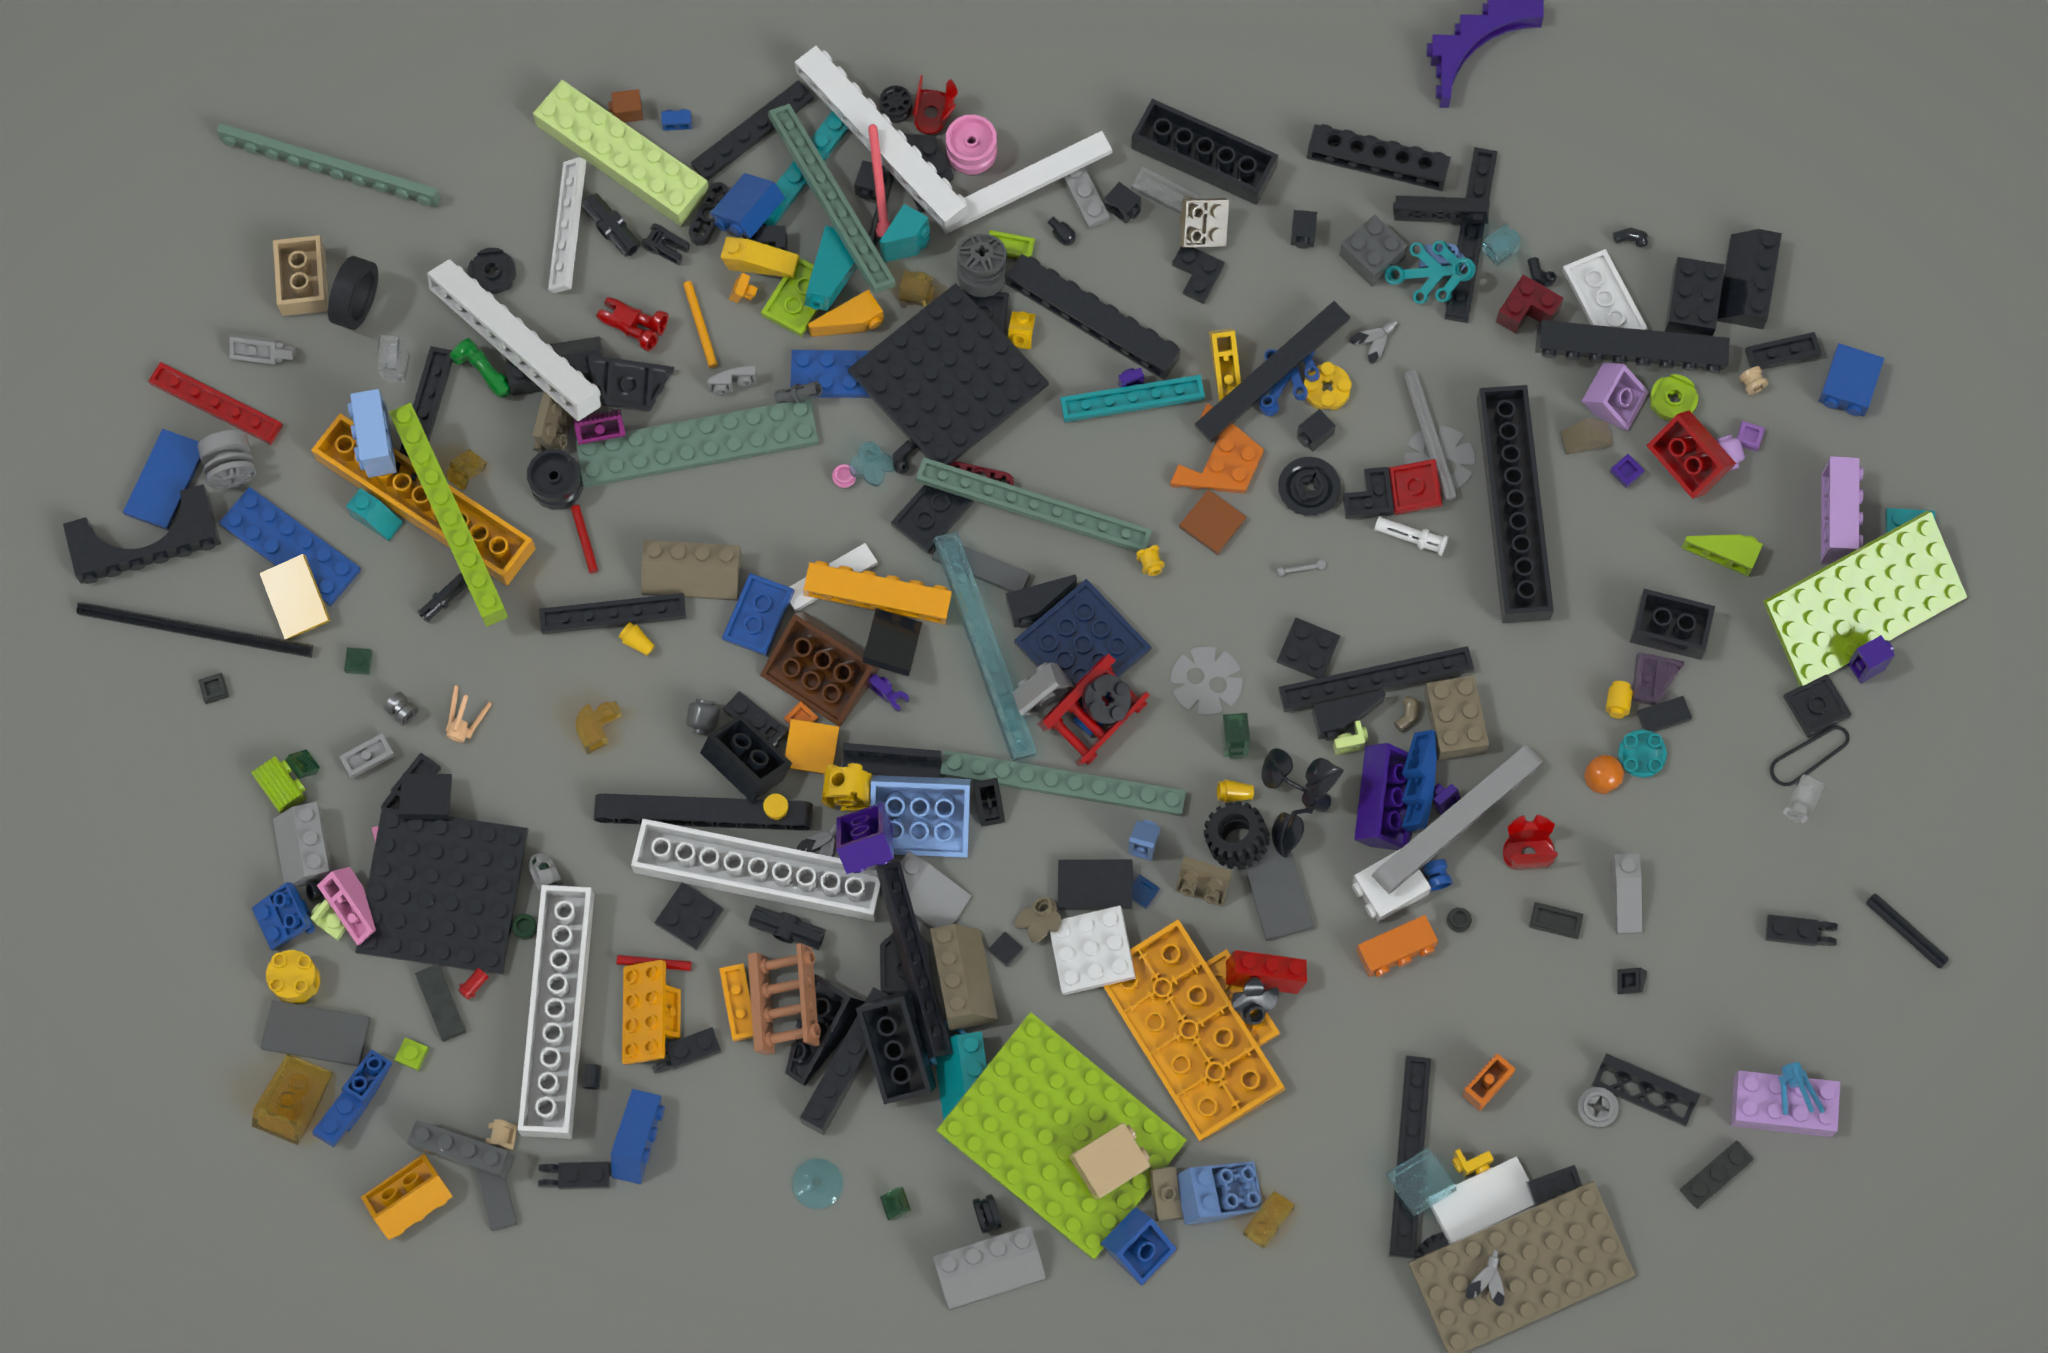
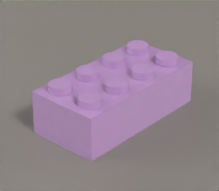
M1830 456L1821 473V564H1831L1863 546V535H1859V526H1862L1863 512H1859V504H1862L1863 489H1859V481L1863 479V467H1859V458Z
M1738 1071L1734 1076L1731 1126L1833 1137L1838 1132L1839 1081L1808 1078L1825 1109L1824 1113L1819 1111L1807 1090L1814 1108V1112H1809L1799 1087L1790 1088L1789 1084H1787L1788 1114L1783 1115L1781 1084L1778 1078L1782 1075Z

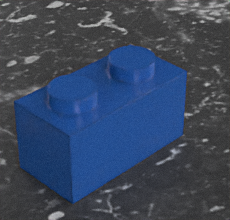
M690 110L661 111L663 131L692 129Z

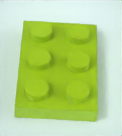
M799 258L794 278H782L762 309L761 316L802 337L808 329V323L813 321L819 311L804 306L814 265Z

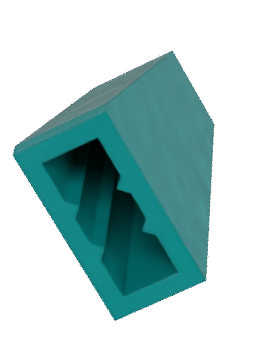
M825 225L806 292L804 306L816 310L828 311L858 268L834 227Z

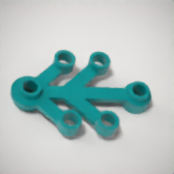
M1438 240L1432 245L1433 252L1437 255H1442L1452 265L1442 266L1426 251L1423 243L1415 242L1410 246L1411 255L1418 257L1429 268L1404 270L1401 266H1390L1385 271V279L1389 284L1395 285L1402 283L1404 279L1430 277L1420 290H1416L1413 294L1415 303L1424 304L1429 299V293L1442 277L1452 275L1443 288H1439L1435 294L1439 302H1447L1451 298V292L1460 281H1468L1473 278L1476 272L1474 262L1469 258H1458L1448 249V244L1445 241ZM1439 243L1443 245V250L1441 252L1437 250V245ZM1416 245H1419L1421 248L1419 254L1414 251ZM1463 265H1466L1468 268L1466 274H1463L1461 271ZM1396 270L1400 273V277L1398 279L1394 278V272ZM1443 290L1447 294L1445 299L1440 297V293ZM1420 292L1424 294V299L1422 301L1418 300V294Z

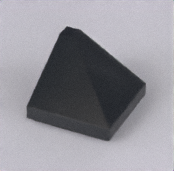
M1641 967L1618 969V994L1642 993L1647 971Z

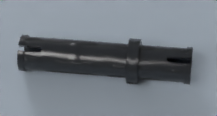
M459 573L439 593L435 592L432 595L433 598L417 611L421 618L424 617V621L428 623L442 608L446 609L449 606L448 603L467 586L462 573Z

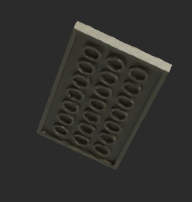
M1595 1181L1588 1182L1408 1262L1446 1353H1464L1635 1276ZM1495 1249L1498 1250L1497 1258H1499L1497 1270L1505 1294L1502 1306L1496 1305L1492 1300L1488 1285L1477 1297L1472 1299L1466 1297L1467 1287L1485 1267H1488L1489 1256H1492Z

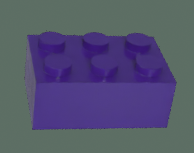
M883 802L837 817L836 850L846 874L861 873L867 867L876 864L879 866L884 865L891 859H894L893 826Z

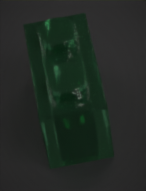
M1248 713L1223 715L1221 735L1224 757L1236 760L1248 755L1250 746Z

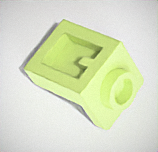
M1360 720L1354 723L1355 735L1352 736L1351 733L1339 735L1338 739H1334L1333 749L1335 755L1364 750L1365 741H1368V733L1366 727L1361 726Z
M325 899L312 910L310 918L312 922L338 941L347 929L328 901Z

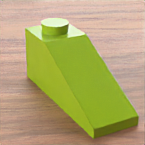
M1741 534L1686 536L1681 549L1749 577L1763 544L1758 542L1755 537L1743 536Z

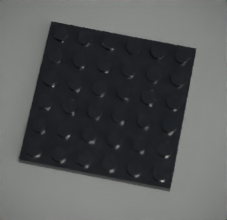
M956 283L847 369L850 376L927 459L949 466L1049 386V381Z
M382 807L366 891V898L376 931L362 944L356 946L355 953L431 965L439 964V966L473 971L479 968L486 973L503 975L529 829L449 817V819H399V809Z

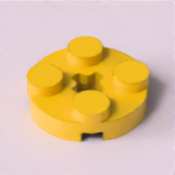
M1324 362L1322 365L1316 366L1320 373L1317 381L1310 382L1305 377L1304 385L1308 391L1306 400L1312 407L1318 410H1337L1348 401L1352 384L1348 374L1342 368L1331 362ZM1311 372V373H1309V375L1312 376V375H1314L1316 372ZM1323 383L1332 384L1331 388L1333 390L1331 392L1329 390L1323 391Z

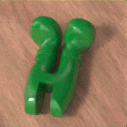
M470 337L464 339L452 350L449 355L452 361L457 365L469 361L479 371L488 388L496 396L505 398L510 394L511 390L507 377L499 373L491 365L482 350H478L477 345Z

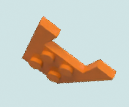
M1207 403L1200 418L1211 410L1213 406ZM1232 424L1219 435L1203 472L1199 473L1178 465L1170 486L1174 488H1179V486L1191 487V489L1197 490L1205 488L1220 492L1245 494L1264 453V449L1237 426Z

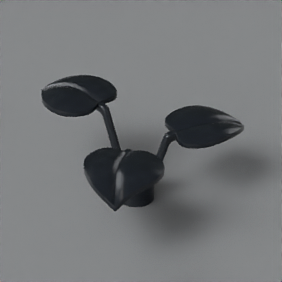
M1274 748L1269 751L1262 766L1261 778L1264 785L1270 789H1276L1284 781L1304 792L1302 803L1306 807L1293 810L1291 814L1282 812L1274 821L1272 827L1273 844L1279 854L1287 858L1291 850L1301 840L1304 832L1303 820L1297 815L1303 813L1312 814L1313 810L1326 812L1331 805V797L1327 792L1334 786L1344 770L1327 759L1317 758L1307 768L1305 777L1308 783L1305 784L1306 788L1286 777L1293 769L1291 756L1282 749Z

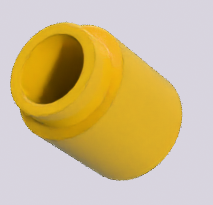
M1614 681L1612 686L1609 687L1605 711L1612 718L1622 719L1624 716L1629 715L1633 695L1630 683Z

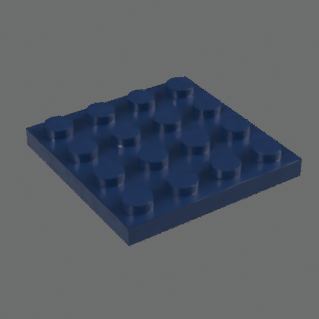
M1087 579L1014 640V643L1037 668L1045 662L1048 664L1057 663L1073 686L1107 654H1110L1116 660L1111 667L1113 668L1112 671L1120 677L1151 650V646ZM1081 696L1078 701L1080 702L1079 706L1083 709Z

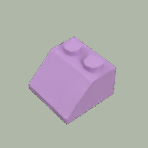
M1603 363L1582 402L1595 416L1628 431L1649 391L1624 364Z

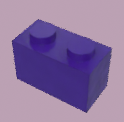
M1880 635L1855 650L1848 666L1860 684L1886 670L1895 656L1894 648L1888 640H1885Z

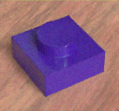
M1141 368L1127 369L1118 377L1119 387L1144 384V374Z
M1629 454L1624 456L1610 469V473L1625 488L1630 486L1645 471Z

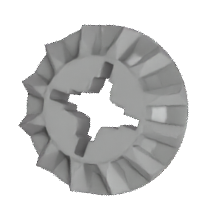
M1600 1087L1590 1088L1581 1095L1578 1101V1113L1583 1122H1586L1591 1127L1603 1128L1615 1120L1618 1114V1102L1609 1090ZM1599 1098H1601V1107L1606 1111H1600L1594 1117V1109L1589 1105H1595Z

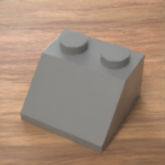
M1045 662L1035 670L1037 672L1031 678L1026 677L1017 684L1018 688L1012 693L1021 715H1039L1074 687L1057 663L1048 664Z

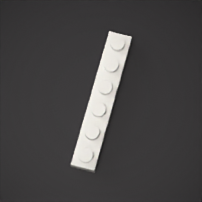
M581 157L563 162L548 290L553 293L569 290L572 287L586 160Z

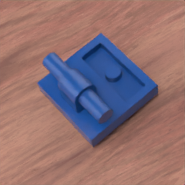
M286 882L252 907L271 951L279 950L304 931L306 934H310L316 930L310 919L311 913L305 900L301 899L296 887L291 882Z

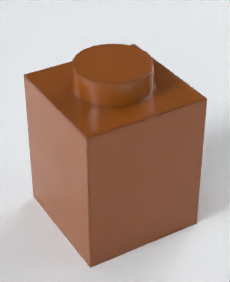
M639 89L611 92L612 101L608 102L609 113L624 123L644 120Z

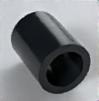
M584 1064L582 1088L598 1090L600 1088L601 1065Z

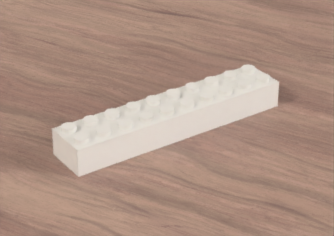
M642 819L631 863L633 872L636 874L873 922L876 919L882 893L876 865L867 867L861 873L846 874L840 858Z
M541 886L518 1132L521 1136L572 1139L595 896L591 887Z

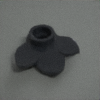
M1253 977L1245 983L1243 993H1233L1232 1007L1235 1011L1241 1013V1018L1245 1023L1257 1025L1264 1020L1265 1012L1271 1010L1276 1005L1279 989L1274 987L1264 990V986L1259 978Z

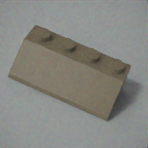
M644 540L641 560V594L660 596L684 593L686 598L738 601L742 562L740 546Z
M957 924L930 928L949 1031L997 1022L998 1016L981 931Z

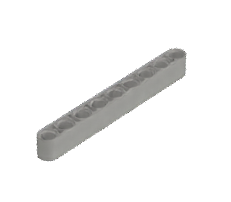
M1528 744L1523 746L1382 864L1372 874V877L1388 894L1392 893L1543 765L1544 761Z

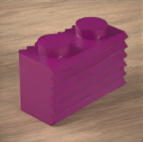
M619 408L612 411L608 410L607 412L603 411V413L598 412V414L594 412L593 415L589 414L580 421L574 418L578 445L626 436L622 413Z

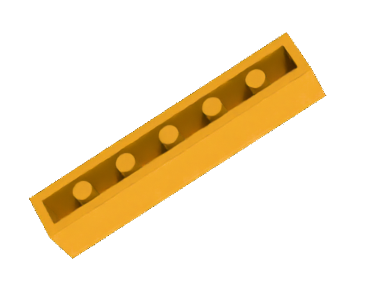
M815 561V563L809 562L803 595L871 610L878 608L897 615L946 625L952 591H948L947 587L941 585L928 587L924 586L923 582L910 580L909 583L900 581V578L887 575L884 578L877 576L872 571L859 573L847 566L835 568L830 567L826 562Z

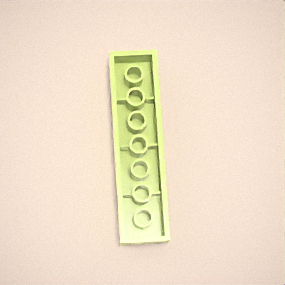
M563 80L559 82L533 112L536 126L680 227L702 203L709 189L706 179Z

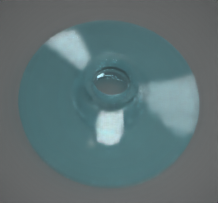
M811 1159L804 1162L796 1170L792 1180V1188L795 1197L802 1205L811 1209H824L835 1203L841 1195L843 1180L840 1171L833 1163L824 1159ZM815 1178H820L822 1183L820 1186H814L812 1181Z

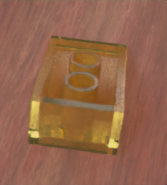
M287 1054L253 1109L252 1127L298 1145L313 1119L333 1072Z

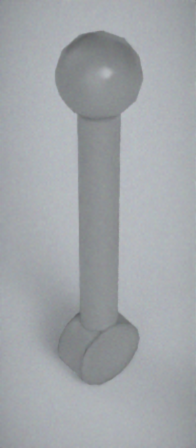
M1319 560L1316 564L1291 568L1278 567L1276 573L1279 576H1283L1285 573L1315 568L1324 570L1326 562Z

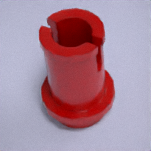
M477 968L464 984L460 983L458 992L467 1000L471 997L474 998L477 990L489 979L488 975Z

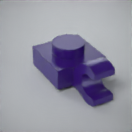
M874 673L868 679L869 688L886 703L889 702L895 711L899 712L901 710V707L896 704L898 699L909 702L908 695L902 691L894 692L891 688L893 685L885 677L879 678Z

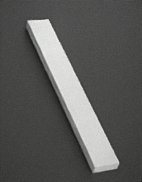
M1103 131L965 197L967 216L947 232L944 231L945 235L1113 153Z

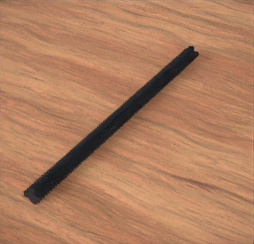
M77 603V615L129 623V625L132 623L135 626L158 630L164 629V631L167 630V632L170 631L178 634L196 635L199 638L202 636L205 639L208 638L222 642L228 641V643L234 642V644L237 643V645L240 644L248 647L272 649L275 652L278 650L281 653L307 656V658L309 656L310 658L312 657L313 644L310 647V644L306 643L304 645L301 642L299 644L298 641L297 644L295 641L293 643L292 640L291 643L289 640L287 642L286 639L285 642L283 639L281 641L280 638L278 641V638L275 640V637L272 640V637L269 639V636L266 638V636H260V634L255 636L253 633L252 636L251 633L249 635L247 632L246 635L242 631L240 634V631L237 633V630L235 632L232 630L231 632V629L228 631V629H222V627L217 629L216 626L211 628L209 625L208 628L207 625L205 627L203 624L202 627V624L199 626V623L196 625V623L184 622V620L183 622L181 620L178 621V619L173 621L171 618L170 621L169 618L167 620L165 617L164 620V617L161 619V616L158 618V616L146 615V613L141 615L139 612L138 615L137 612L135 614L133 611L132 614L131 611L129 613L127 610L126 613V610L114 609V607L113 609L111 607L108 608V606L103 608L101 605L100 608L96 604Z

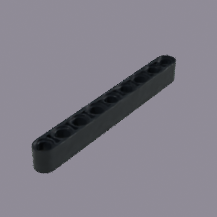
M597 794L595 795L593 820L600 823L641 825L642 819L677 826L807 831L812 829L813 804L806 801L787 800L789 806L787 814L781 819L774 820L765 814L763 808L765 800L762 799L750 802L748 799Z

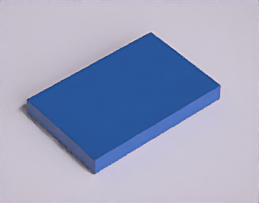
M749 573L722 640L767 657L795 590Z

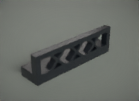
M1396 195V200L1393 202L1395 221L1489 223L1490 199Z
M843 743L842 750L844 756L842 767H848V764L855 763L862 765V770L872 775L940 778L942 755L939 750Z
M1607 1053L1592 1084L1594 1087L1607 1089L1616 1097L1686 1127L1700 1097V1094ZM1604 1070L1614 1074L1617 1080L1616 1084L1608 1086L1599 1082ZM1633 1082L1638 1085L1641 1093L1631 1096L1626 1093L1623 1085ZM1654 1092L1660 1094L1664 1104L1659 1106L1651 1105L1647 1095ZM1681 1103L1688 1106L1684 1118L1674 1115L1670 1105Z

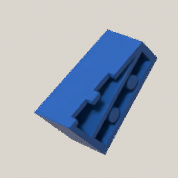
M632 1089L611 1151L612 1178L641 1185L646 1165L650 1159L652 1142H655L657 1137L658 1120L662 1121L665 1112V1106H662L661 1095Z

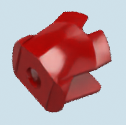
M920 75L913 109L914 125L921 133L938 134L943 130L956 106L954 98L958 94V89L952 79H949L946 83L945 92L922 89L923 75ZM933 107L938 111V114L934 118H928L924 114L925 110Z
M1539 814L1535 816L1533 821H1527L1524 815L1513 820L1507 826L1509 838L1503 846V858L1506 865L1513 870L1548 868L1558 856L1549 837L1553 832L1555 823ZM1528 847L1532 848L1535 853L1522 854V850Z

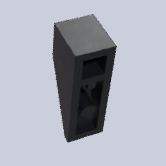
M1076 574L1006 593V603L1013 626L1026 628L1036 622L1077 587Z
M1385 690L1313 705L1312 715L1318 739L1325 738L1326 741H1330L1344 734L1354 726L1355 721L1363 719L1384 702Z

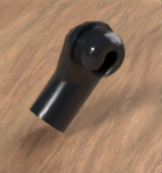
M1630 227L1613 232V239L1616 244L1627 240H1635V244L1638 247H1644L1648 244V235L1645 231Z
M1538 257L1527 260L1532 280L1545 287L1552 286L1557 279L1556 274L1553 271H1543Z
M909 440L892 455L893 468L898 474H904L909 470L907 456L916 449Z

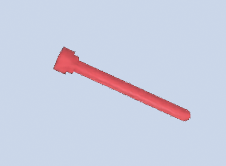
M871 124L868 127L879 216V223H877L875 231L876 238L883 237L891 222L888 221L878 128L875 124Z

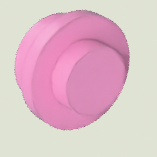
M846 464L837 466L832 473L833 482L841 488L852 486L856 481L854 468Z

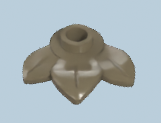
M1040 897L1035 900L1033 907L1025 908L1019 914L1015 921V927L1028 928L1029 939L1032 943L1043 940L1047 936L1048 931L1058 932L1062 918L1056 912L1057 905L1053 899Z

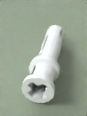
M1381 516L1378 517L1374 531L1417 544V547L1421 550L1425 548L1437 552L1439 556L1443 555L1449 538L1446 535L1442 537L1430 533L1429 529L1421 531L1382 518Z

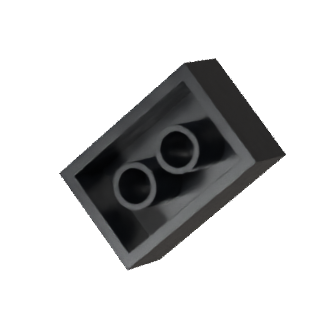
M1677 257L1673 268L1665 332L1714 335L1725 264Z
M1643 589L1637 607L1630 643L1701 660L1706 651L1715 606Z
M741 714L711 733L700 751V754L750 802H753L782 782L792 765V762Z

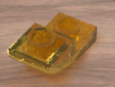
M1274 1191L1252 1218L1243 1235L1264 1249L1278 1233L1279 1226L1293 1212L1295 1204Z

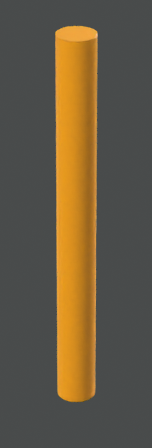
M692 281L684 282L683 287L709 368H715L718 366Z

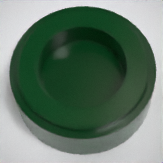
M520 914L512 922V931L517 938L528 940L536 934L537 923L531 915Z

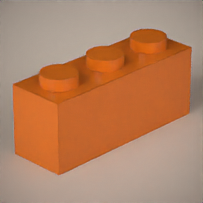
M1423 915L1358 944L1356 952L1368 976L1376 975V977H1380L1390 972L1389 968L1397 964L1399 967L1411 963L1413 961L1412 958L1417 955L1425 957L1433 953L1438 939L1426 915Z

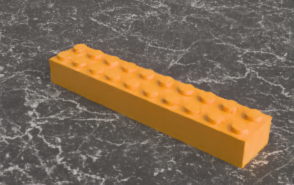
M340 413L311 449L316 461L357 488H362L380 500L386 507L450 548L418 476L416 481H412L409 476L412 475V472L416 474L410 459L393 448L395 463L397 461L401 464L398 474L392 473L368 478L365 470H361L359 462L356 461L354 447H357V444L351 432V425H354V423ZM449 485L489 575L508 586L536 548L533 540Z

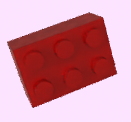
M1690 410L1678 413L1646 445L1692 499L1705 495L1736 465L1735 461Z

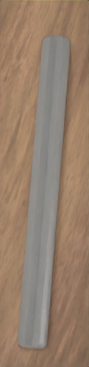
M1416 370L1407 371L1404 373L1405 381L1430 458L1437 461L1440 489L1445 501L1455 499L1456 492Z

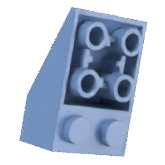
M1254 1161L1192 1167L1177 1174L1185 1225L1208 1223L1265 1211Z

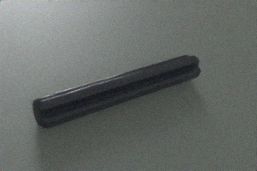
M1874 893L1867 900L1866 904L1937 968H1942L1949 959L1943 952L1879 895Z

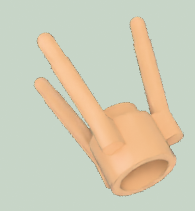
M455 685L448 725L445 731L447 732V738L464 743L466 738L471 739L473 731L488 712L492 703L488 702L470 728H467L468 723L463 721L462 717L468 695L465 694L463 696L457 718L454 719L459 686Z

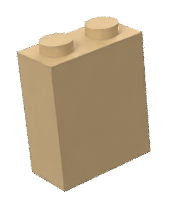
M1121 1123L1069 1155V1158L1095 1200L1100 1199L1150 1167L1148 1163L1150 1157L1143 1147L1139 1148L1134 1140L1137 1136L1130 1125L1126 1126L1125 1123Z

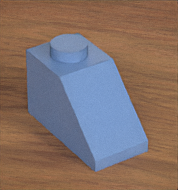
M1149 820L1136 821L1129 839L1128 855L1152 861L1160 835V827L1155 822Z

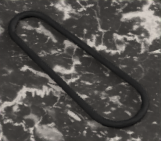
M1841 726L1830 727L1777 757L1770 766L1772 779L1782 786L1796 784L1848 745L1850 740L1848 731ZM1839 729L1845 733L1846 740L1840 747L1795 780L1787 783L1781 782L1775 777L1773 768L1781 759L1832 730Z

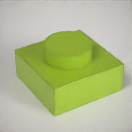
M405 1037L394 1060L399 1064L419 1071L429 1048Z

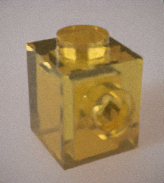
M904 270L898 291L899 301L926 307L928 300H933L936 287L932 285V277L921 271L914 273Z

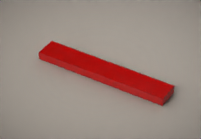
M162 362L159 363L148 380L150 385L269 445H272L283 427L281 422Z

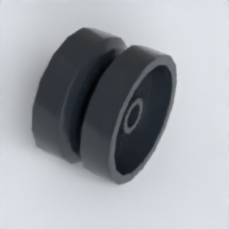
M559 449L545 450L538 453L531 460L527 468L528 484L535 500L541 506L551 510H560L573 505L579 499L583 490L582 476L576 460L568 452Z

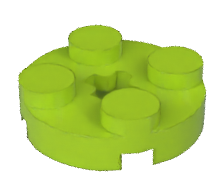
M1672 374L1669 377L1658 379L1650 393L1651 410L1666 421H1671L1678 413L1688 410L1693 413L1699 400L1695 385L1690 379L1679 374ZM1675 393L1680 401L1673 403L1668 398V395L1672 396Z

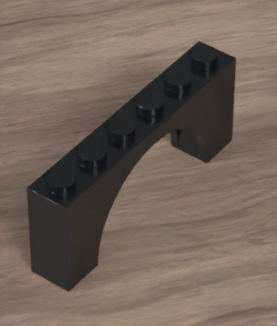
M204 484L180 490L181 508L175 524L160 540L142 548L123 549L105 543L96 536L91 523L86 517L63 523L74 573L81 584L95 583L99 578L107 576L116 577L124 571L141 570L145 565L152 563L162 564L170 558L177 556L187 557L192 552L211 550L216 545L221 544L209 493Z

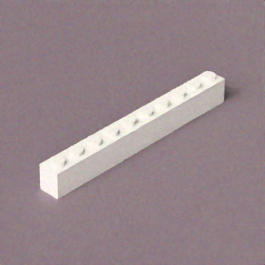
M815 46L795 61L796 73L870 152L868 127L871 124L877 126L882 165L885 166L945 232L967 216V202L964 197L954 193L948 180L945 178L941 179L938 176L933 164L930 162L926 163L922 159L918 148L914 145L911 147L907 143V139L902 131L899 129L896 131L891 126L890 119L885 114L881 115L876 110L875 103L870 98L866 99L861 94L860 87L855 82L851 83L846 78L845 71L840 66L836 67L832 63V58L825 50L821 51Z
M449 259L427 272L429 289L577 421L600 408L601 393L598 387L588 382L579 370L576 371L564 357H560L554 352L552 346L545 344L535 331L529 330L519 317L512 315L504 304H500L495 300L492 293L486 292L476 279L469 277L460 265L457 266Z

